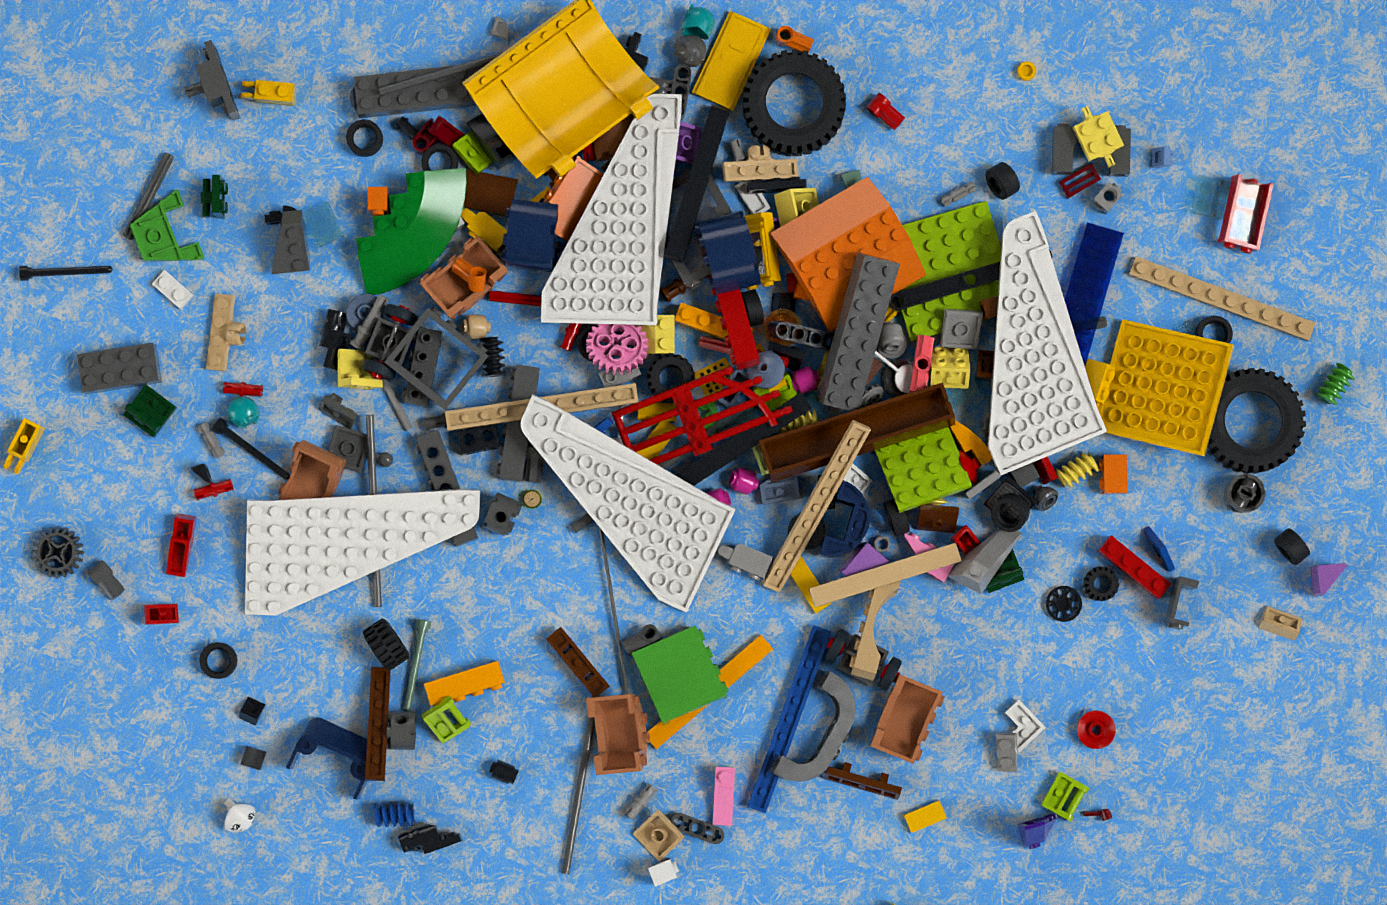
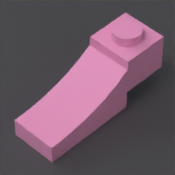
M715 767L713 825L732 826L734 767Z

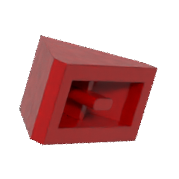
M964 525L950 538L964 555L981 544L967 525Z
M178 604L144 605L145 625L179 623Z

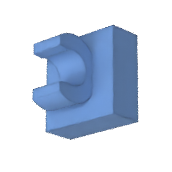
M1163 146L1152 149V168H1162L1174 164L1173 161H1170V155L1174 154L1170 147Z

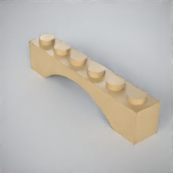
M901 581L869 591L868 598L871 601L870 605L866 604L863 615L866 616L865 622L861 621L858 631L862 634L860 639H856L854 650H857L856 656L852 655L849 667H852L851 675L874 680L881 657L874 640L873 627L875 616L880 608L897 594Z

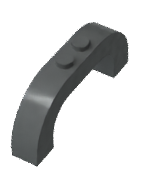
M831 671L824 673L816 687L829 695L834 702L835 716L814 754L807 761L795 763L783 755H778L769 770L775 776L798 782L807 781L819 776L828 768L832 760L838 757L841 744L845 743L849 738L850 733L848 732L853 724L856 710L854 696L846 682Z

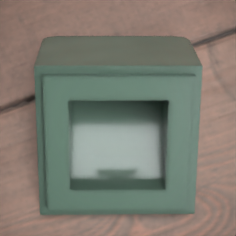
M859 170L841 175L845 189L862 180Z

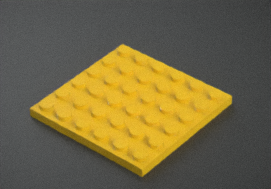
M1122 319L1110 365L1115 367V376L1110 383L1107 399H1105L1104 404L1100 403L1098 407L1107 430L1105 433L1205 457L1234 345Z

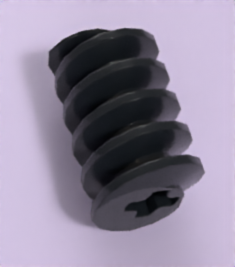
M499 337L479 339V342L485 343L482 346L488 350L486 352L488 357L482 364L487 366L482 369V372L487 375L483 377H498L506 374L505 371L500 370V368L505 366V364L500 363V360L505 359V356L499 355L500 352L504 351L503 348L498 347L504 343L498 340Z

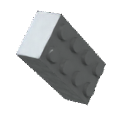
M154 343L77 354L82 392L86 395L144 386L145 384L162 383L157 345Z

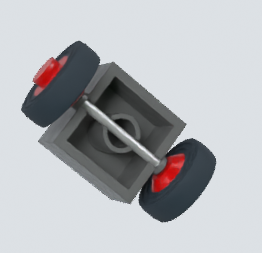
M387 304L384 314L391 318L394 323L379 317L364 354L376 361L364 359L361 368L370 373V376L373 378L393 381L396 371L387 366L385 360L410 330L402 327L401 324L413 326L418 320V316L409 311V308L405 306ZM413 336L395 357V360L401 365Z
M843 629L838 630L835 638L831 637L826 646L829 649L824 659L834 663L837 656L842 653L843 656L836 669L872 686L874 680L851 675L852 667H849L852 655L856 656L857 650H854L856 639L861 637L854 634L848 647H845L849 633ZM876 645L881 657L875 678L878 673H881L878 687L887 691L892 682L895 683L900 674L898 670L902 661L893 657L889 664L885 665V667L882 666L889 651Z

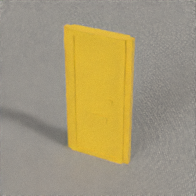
M729 11L692 93L725 109L734 111L771 29L740 14Z

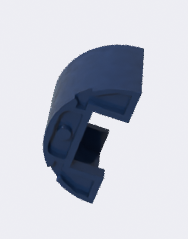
M512 199L511 207L508 206L506 211V218H509L507 234L504 233L503 245H506V249L504 248L502 259L506 260V265L510 268L552 272L557 264L555 230L558 222V204Z
M743 211L702 220L694 225L696 235H701L698 239L701 249L705 248L706 255H703L705 266H710L712 278H709L711 290L715 289L716 295L761 284L755 251L746 219L743 217Z
M842 481L835 498V502L853 507L844 539L842 541L825 536L818 555L819 557L835 558L843 556L856 548L867 533L870 523L868 504L862 493L847 481Z

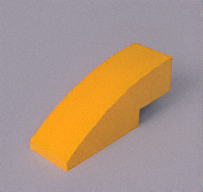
M955 421V425L949 427L960 449L964 453L971 451L980 467L993 460L988 447L970 429Z

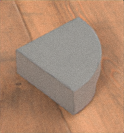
M496 16L490 34L509 41L510 33L507 24L502 18Z

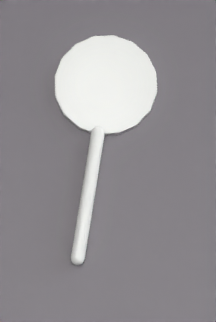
M875 351V355L896 371L894 376L896 387L904 393H910L912 365H903L897 368Z

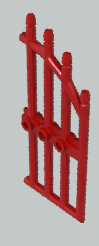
M731 366L641 400L639 403L623 407L611 412L623 445L635 452L684 433L687 434L690 444L649 459L655 464H660L693 451L695 456L713 449L712 443L769 422L771 427L778 424L777 418L793 412L791 406H786L783 409L771 412L765 402L779 397L780 391L774 390L761 396L757 395L749 387L760 384L763 381L762 377L756 376L741 383L724 378L725 375L734 372ZM711 381L728 387L695 401L690 391ZM739 391L751 399L702 419L697 409L700 406ZM670 397L673 398L676 408L624 427L621 419L622 416ZM757 405L764 413L763 416L709 437L704 427L707 424ZM677 415L680 416L683 426L631 445L628 434Z

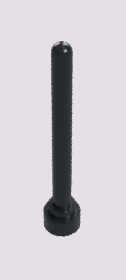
M26 265L19 266L20 281H29V279L37 276L111 273L113 269L111 266L32 269V267Z
M220 417L212 427L215 433L225 434L284 480H289L290 474L229 429V425L226 424L227 422Z

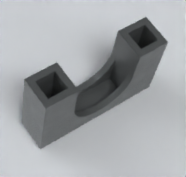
M1066 123L1057 124L1053 128L1052 175H1071L1073 172V150L1079 140L1073 127H1069V124ZM1116 125L1115 127L1124 146L1111 154L1115 165L1109 167V176L1128 177L1130 174L1131 129L1126 128L1125 125Z

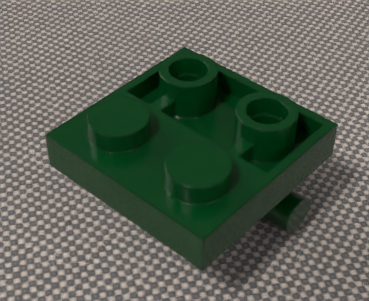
M212 175V192H210V179H203V192H201L200 204H202V217L204 218L210 217V205H212V214L217 219H225V213H228V203L225 202V195H228V183H225V180L220 175Z
M145 384L133 402L126 405V411L123 415L155 438L178 407Z
M1013 548L986 586L988 593L1025 580L1023 570L1018 564Z

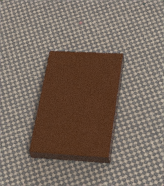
M466 169L467 191L465 193L464 208L506 216L507 207H511L512 199H515L518 179L484 172L476 175L472 170Z

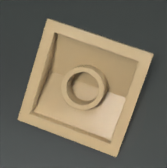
M659 809L633 833L658 861L662 860L685 838Z

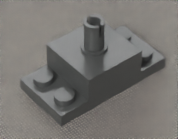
M212 40L204 42L206 48L203 49V52L208 61L196 65L200 82L184 87L186 95L189 99L204 93L213 108L222 105L227 117L230 116L233 120L240 119L241 117L217 47Z

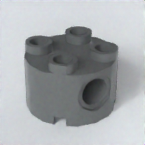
M1241 474L1232 478L1226 484L1224 490V501L1233 511L1238 513H1249L1258 509L1263 504L1266 496L1263 482L1257 476L1251 474Z
M497 492L495 495L496 500L491 503L483 528L505 536L512 532L515 522H512V520L519 515L522 505L519 504V501ZM500 511L505 513L506 519L500 516Z
M388 711V722L391 723L387 726V737H389L387 749L415 750L416 712Z

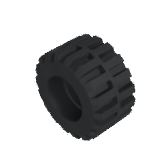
M669 353L654 359L647 372L648 387L653 395L670 390L663 387L659 379L661 372L665 368L674 367L681 372L682 382L680 385L695 380L693 367L686 358L679 354ZM672 397L663 400L666 403H674Z
M381 618L363 631L366 642L385 669L391 671L409 658L406 647L387 620Z

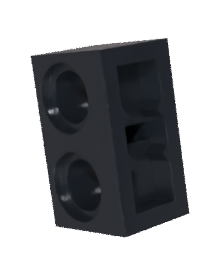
M496 424L480 426L478 428H466L458 431L463 456L500 448ZM486 431L493 432V439L485 441L483 434ZM467 435L474 436L473 444L466 445L464 443Z

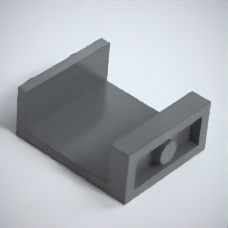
M1181 576L1174 579L1164 622L1169 624V628L1180 630L1183 627L1189 626L1190 622L1174 618L1181 588L1197 589L1198 580Z

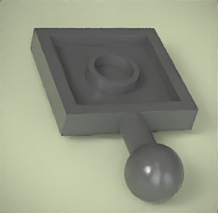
M336 425L328 451L346 460L345 468L362 473L366 458H368L367 434ZM375 453L376 461H378L380 466L389 467L392 465L393 457L390 453Z

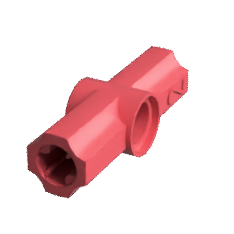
M917 336L915 356L912 363L910 393L927 388L934 338L931 336ZM924 361L926 369H920L917 362Z

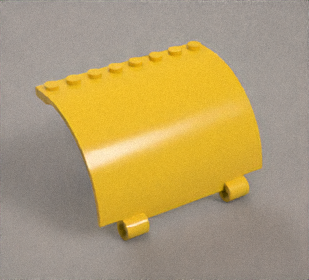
M574 0L462 82L502 141L536 179L551 168L561 178L576 167L571 157L628 115L632 114L636 120H639L650 112L653 107L647 97L659 89V86L641 70L624 50L599 15L592 0Z

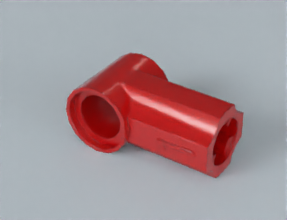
M878 93L866 106L872 115L882 119L894 131L905 119L881 93Z

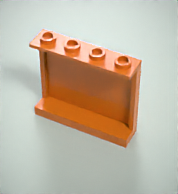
M577 155L571 157L576 167L561 178L558 175L555 177V184L552 189L545 193V200L543 202L558 204V222L555 234L567 242L604 173Z

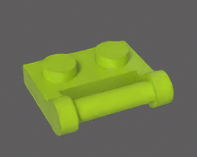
M446 696L439 704L421 714L423 720L442 744L468 729L471 725L469 719L464 718L454 705V700L450 696ZM448 709L459 723L454 726L443 711Z
M1059 771L1041 806L1071 822L1082 797L1090 788ZM1073 787L1078 788L1066 812L1061 810Z

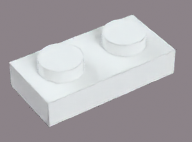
M165 270L152 283L181 310L194 296Z

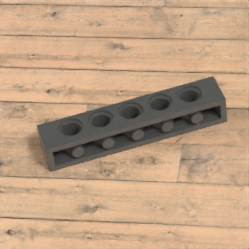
M436 430L417 437L418 443H415L418 454L422 453L424 461H421L424 471H428L431 478L428 479L431 490L441 491V487L444 484H449L451 489H460L440 432ZM429 449H437L438 454L435 458L428 457ZM437 466L444 468L442 476H435L434 469ZM473 526L471 529L449 539L451 544L455 543L458 547L479 538Z

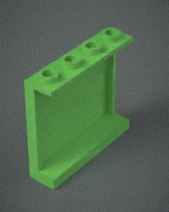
M696 625L632 653V657L663 726L669 724L671 720L721 698L726 699V693L729 692L724 681L721 682L718 677L721 674L717 664L713 665L710 659L713 657L709 646L705 647L703 640H705L704 634L701 629L697 630Z

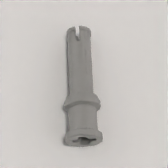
M381 294L378 295L363 324L357 327L358 331L354 338L350 340L349 343L352 346L364 351V346L369 337L372 336V330L390 301L387 297Z

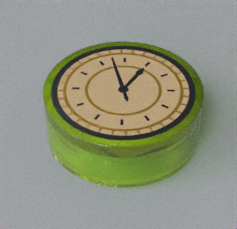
M528 490L523 495V503L529 509H536L542 503V496L536 490Z

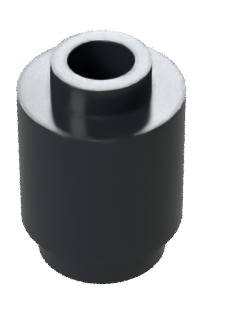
M498 759L497 763H492L489 773H492L491 778L506 784H513L519 770L515 769V766Z

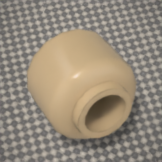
M467 315L462 320V332H466L472 339L485 338L486 334L490 333V321H487L484 315Z

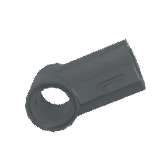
M528 444L524 481L541 483L545 460L532 444Z
M103 560L87 572L91 579L102 587L111 600L117 598L125 590L113 575L111 568Z
M648 624L642 628L641 632L622 641L628 655L632 656L633 652L663 640V636L654 625Z

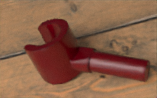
M1109 809L1084 811V816L1101 815L1102 821L1112 818Z

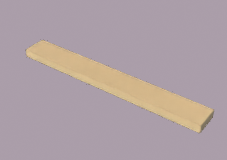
M956 543L812 587L809 588L814 607H818L959 563L961 558Z

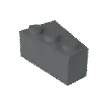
M302 210L283 212L272 261V274L310 271V254Z

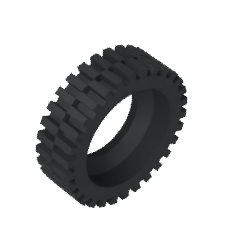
M792 49L790 53H787V50L781 51L779 55L774 53L770 59L766 57L762 60L761 65L758 64L755 67L754 72H751L743 93V116L746 119L747 128H750L752 136L758 139L757 142L759 144L769 146L770 150H775L776 154L780 155L782 152L786 153V156L796 154L797 157L802 156V153L811 154L815 149L816 151L820 150L824 144L827 145L832 137H835L844 118L846 93H844L845 87L843 82L841 83L840 75L834 72L835 68L832 65H827V60L824 58L820 60L815 53L809 55L808 51L803 50L802 53H798L797 49ZM787 74L805 75L811 78L821 90L823 96L822 111L818 118L807 127L800 129L785 128L776 123L767 110L766 95L770 86L775 80Z
M1255 368L1241 369L1228 374L1225 378L1207 445L1209 449L1207 453L1210 456L1213 455L1217 463L1221 462L1224 464L1223 467L1231 468L1237 473L1243 472V474L1265 472L1286 462L1296 452L1295 449L1300 446V439L1304 437L1305 433L1303 428L1306 427V421H1303L1306 413L1301 408L1304 404L1302 400H1298L1297 396L1299 393L1297 390L1293 391L1291 389L1293 385L1290 382L1286 384L1284 382L1285 378L1282 376L1277 377L1275 372H1265V369L1261 368L1255 370ZM1246 392H1259L1267 395L1277 404L1281 413L1282 423L1278 436L1269 445L1258 449L1246 448L1237 444L1230 437L1225 426V414L1229 404L1235 397Z

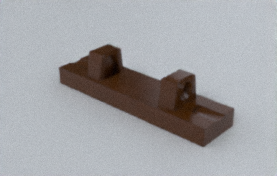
M562 627L546 638L593 697H598L610 687Z
M844 762L842 770L828 766L823 779L896 800H898L901 794L902 787L887 783L889 774L881 773L879 781L850 773L852 764Z

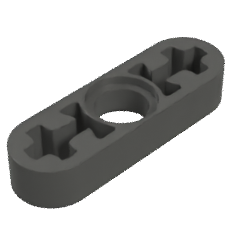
M676 813L671 818V823L680 832L712 844H719L724 839L723 830L715 825L683 813ZM682 816L684 822L688 823V819L693 820L689 825V831L684 830L687 827L685 825L677 827L674 819ZM693 824H702V833H693ZM706 826L711 827L709 829L711 832L718 830L721 838L713 841L711 835L707 834V838L702 837L706 832Z

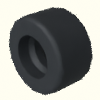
M998 163L986 171V182L993 194L999 199H1007L1019 191V179L1015 171L1007 163Z
M1287 528L1274 539L1278 550L1293 565H1298L1310 555V550L1306 543L1290 528Z

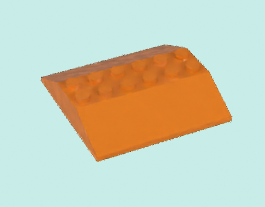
M868 176L770 233L828 332L836 329L857 252L892 260L900 264L892 295L927 275L911 239L892 207Z

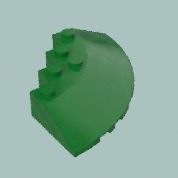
M466 168L406 173L408 193L389 195L391 214L373 217L375 236L356 238L358 258L366 294L379 295L407 284L423 274L441 256L452 236H454L462 211L464 210L465 193L467 191Z

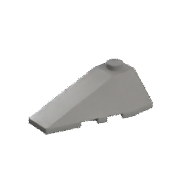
M999 529L961 558V562L956 563L948 577L982 594L1022 533L1019 531L1006 532Z

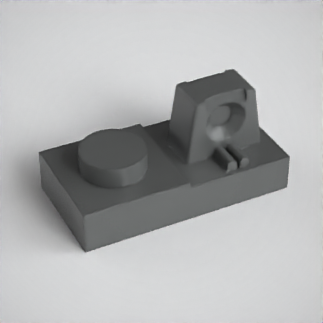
M332 393L329 397L325 395L321 400L319 410L351 429L355 425L358 415L352 409L340 405L343 400L342 397L335 393Z

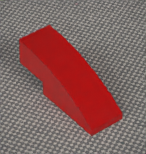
M179 513L175 516L166 574L180 577L186 576L197 516Z

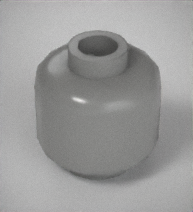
M893 321L884 322L879 337L880 346L887 351L899 349L904 342L901 325Z

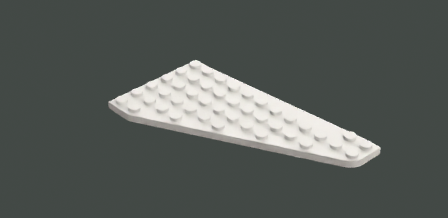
M652 94L648 96L647 99L653 109L639 120L633 119L542 290L541 323L657 325V304L681 120L682 94Z
M1036 211L1010 221L1002 234L988 449L1000 475L1107 432L1096 406L1050 255L1045 232Z
M532 395L521 419V429L524 435L657 599L687 613L736 508L713 498L551 402Z
M449 489L287 500L248 499L245 614L276 616L471 529L477 523L480 515V490Z

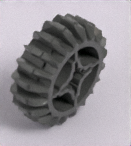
M57 526L55 532L50 527L49 534L44 530L42 531L44 538L36 537L40 542L39 544L33 543L37 550H32L31 553L37 554V556L32 558V560L39 561L35 566L36 568L43 566L41 569L42 574L48 571V577H52L54 573L55 578H59L61 572L63 577H67V571L70 574L74 573L72 567L79 569L80 566L76 562H83V559L78 558L79 554L83 555L84 551H79L78 548L84 545L83 543L77 544L80 537L73 538L75 535L74 531L68 534V528L65 527L61 532V527ZM61 536L66 538L68 542L58 545L52 538ZM48 543L50 551L44 558V547ZM72 546V557L68 562L66 553ZM56 548L62 550L60 556L54 555ZM57 559L63 564V567L53 568L47 563Z

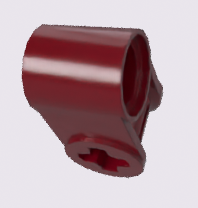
M430 118L412 141L414 151L419 155H423L430 146L435 145L439 141V139L429 133L434 123L433 118ZM419 141L427 143L422 149L418 148L416 144Z

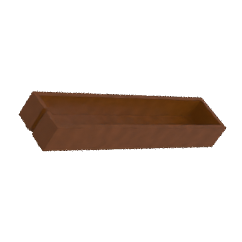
M942 382L759 440V446L771 483L827 466L852 420L864 424L871 429L857 454L858 456L955 425V415L950 401L948 402V395Z

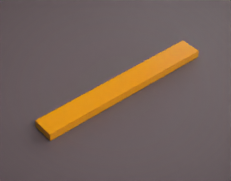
M760 635L720 669L721 674L718 675L720 681H724L727 688H729L770 653L773 648ZM708 705L671 720L665 726L659 721L648 731L650 743L655 749H658Z

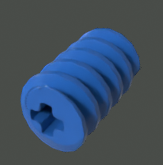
M389 802L388 808L385 807L384 803H381L380 808L374 803V819L378 827H381L382 822H384L385 827H389L390 821L393 827L397 826L398 821L401 827L405 825L406 821L408 826H412L415 816L414 802H412L411 807L405 802L403 808H401L399 802H397L395 808H393L391 802Z

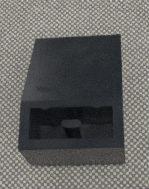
M483 114L466 123L497 171L517 159Z

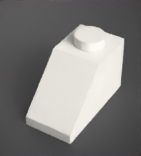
M670 858L648 867L655 887L677 878L676 873L679 872L676 862H671Z

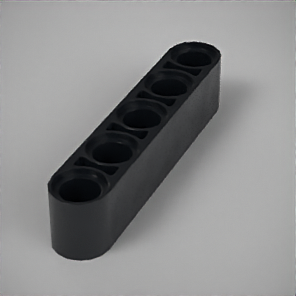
M772 321L767 326V333L772 338L830 351L834 333L784 321ZM778 326H780V328H781V331H780L779 334H778V332H777ZM795 330H797V337H796V338H795V336H794ZM812 334L814 335L813 341H811ZM830 338L831 343L828 346V339Z

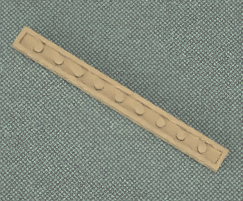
M1137 256L1134 258L1129 275L1306 341L1310 340L1315 326L1313 321Z
M636 383L540 397L568 413L639 403ZM530 399L445 411L447 430L453 431L520 421Z
M852 420L762 581L763 586L779 593L781 592L869 435L870 427Z

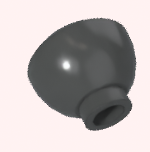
M1039 485L1033 490L1034 499L1037 500L1035 506L1039 511L1048 510L1058 499L1059 493L1054 488Z

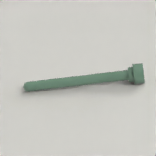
M416 619L415 627H417L416 631H418L404 702L405 711L411 710L425 633H428L431 621Z

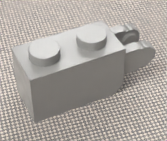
M743 544L736 545L735 549L723 545L717 551L719 556L729 560L728 564L731 565V570L741 573L742 570L748 572V577L758 581L760 578L764 579L773 558Z

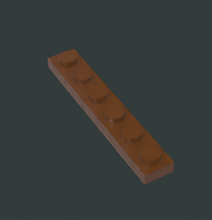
M371 667L365 781H385L391 671L384 667Z

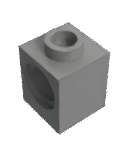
M1108 182L1092 200V203L1106 214L1122 197V190L1115 183L1111 184ZM1104 193H1111L1113 200H1105Z

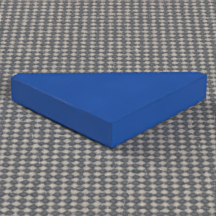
M1149 526L1143 529L1144 534L1153 543L1152 547L1159 558H1162L1167 571H1173L1175 567L1166 546Z

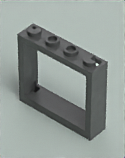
M433 307L432 309L427 308L388 356L385 363L446 410L487 359L488 355L486 352L488 350L479 343L477 346L473 344L471 336L464 331L462 334L456 330L457 325L449 319L447 321L443 320L440 317L442 313ZM428 316L480 356L446 400L395 360V357Z

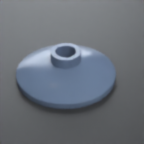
M360 294L349 302L346 308V318L352 327L357 329L359 325L363 324L377 299L376 296ZM366 307L363 312H360L361 308Z
M769 351L758 353L760 364L747 368L748 379L761 376L763 381L754 386L761 389H769L780 383L785 373V366L783 360L777 354ZM766 365L767 369L762 371V366Z

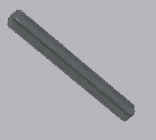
M166 152L163 154L123 233L124 237L130 240L134 238L130 224L147 212L174 159L171 154Z

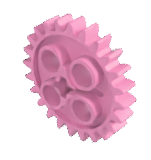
M597 324V327L592 326V333L589 332V339H586V352L589 353L588 358L593 359V365L599 363L598 370H601L603 367L606 368L605 373H608L610 370H613V375L617 371H620V374L623 375L624 370L631 373V367L637 370V363L643 364V358L647 357L646 352L649 346L647 345L648 338H645L646 332H641L642 326L636 327V325ZM615 332H622L623 334L617 335ZM605 342V343H607L608 345L603 346V345H600V343ZM633 345L635 348H628L627 346ZM613 356H619L620 358H619V359H613L612 357H613Z

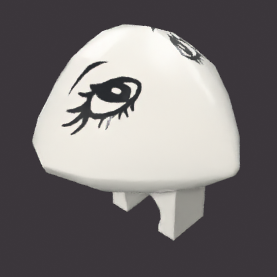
M231 799L224 802L228 810L224 822L225 830L243 832L252 826L256 813L253 806L249 804H235Z

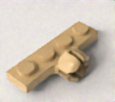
M754 145L748 148L747 161L722 163L724 182L752 181L755 179H763L764 181L773 178L787 180L791 177H799L797 159L774 160L771 158L770 147L767 145H762V147Z
M215 294L206 363L207 370L226 372L230 346L242 345L246 340V337L238 335V333L247 334L245 325L240 322H233L234 295Z

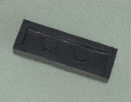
M791 177L789 180L773 178L767 182H763V179H755L751 181L752 183L748 184L747 194L775 193L788 189L806 188V179H800V177Z

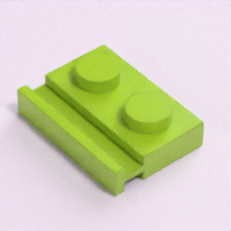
M471 131L452 145L454 151L476 175L492 163Z

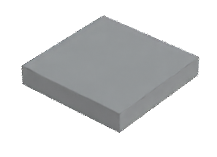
M945 308L939 342L940 347L978 349L983 312Z
M998 471L993 472L968 490L966 495L971 499L999 479L1001 475Z

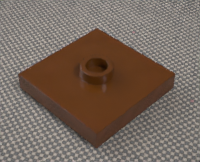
M932 504L921 505L916 530L955 533L959 507Z

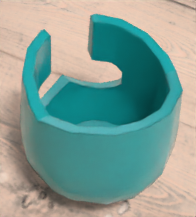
M691 4L685 16L686 20H684L681 28L683 30L682 35H696L703 40H708L715 25V18L708 9L703 7L693 8V4Z
M236 397L230 402L227 409L228 418L231 422L244 429H247L246 426L251 425L253 421L257 424L260 417L259 407L250 397Z

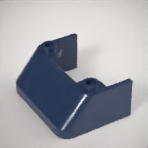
M313 718L299 738L286 768L293 769L300 753L304 755L312 754L318 744L353 759L350 772L353 777L361 780L353 799H360L367 783L365 781L367 738L323 718Z

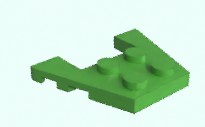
M178 189L130 224L143 262L204 260L199 242L179 248L166 216L167 212L184 207Z

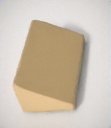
M1266 606L1259 628L1291 640H1296L1303 618Z

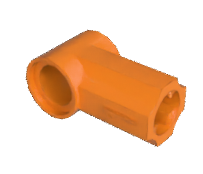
M789 26L780 27L775 37L776 42L780 46L797 49L801 53L803 50L809 53L814 39L794 31ZM780 33H788L790 39L783 40L780 37Z
M463 258L457 259L452 265V271L468 282L469 290L473 292L483 291L485 289L486 270L479 266H472Z

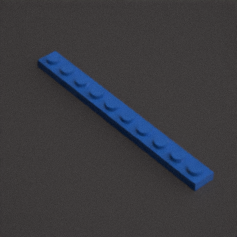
M815 625L812 627L747 807L763 813L767 811L779 778L770 773L769 770L778 755L787 756L832 631Z

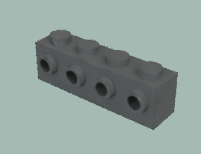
M419 327V331L415 332L413 342L416 343L415 350H411L409 361H412L411 369L407 370L432 389L443 333L442 331ZM409 381L407 388H403L402 399H405V404L428 408L430 401L428 396Z

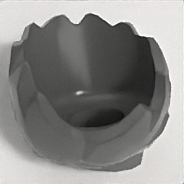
M680 36L673 45L677 61L689 67H697L706 57V45L699 36Z

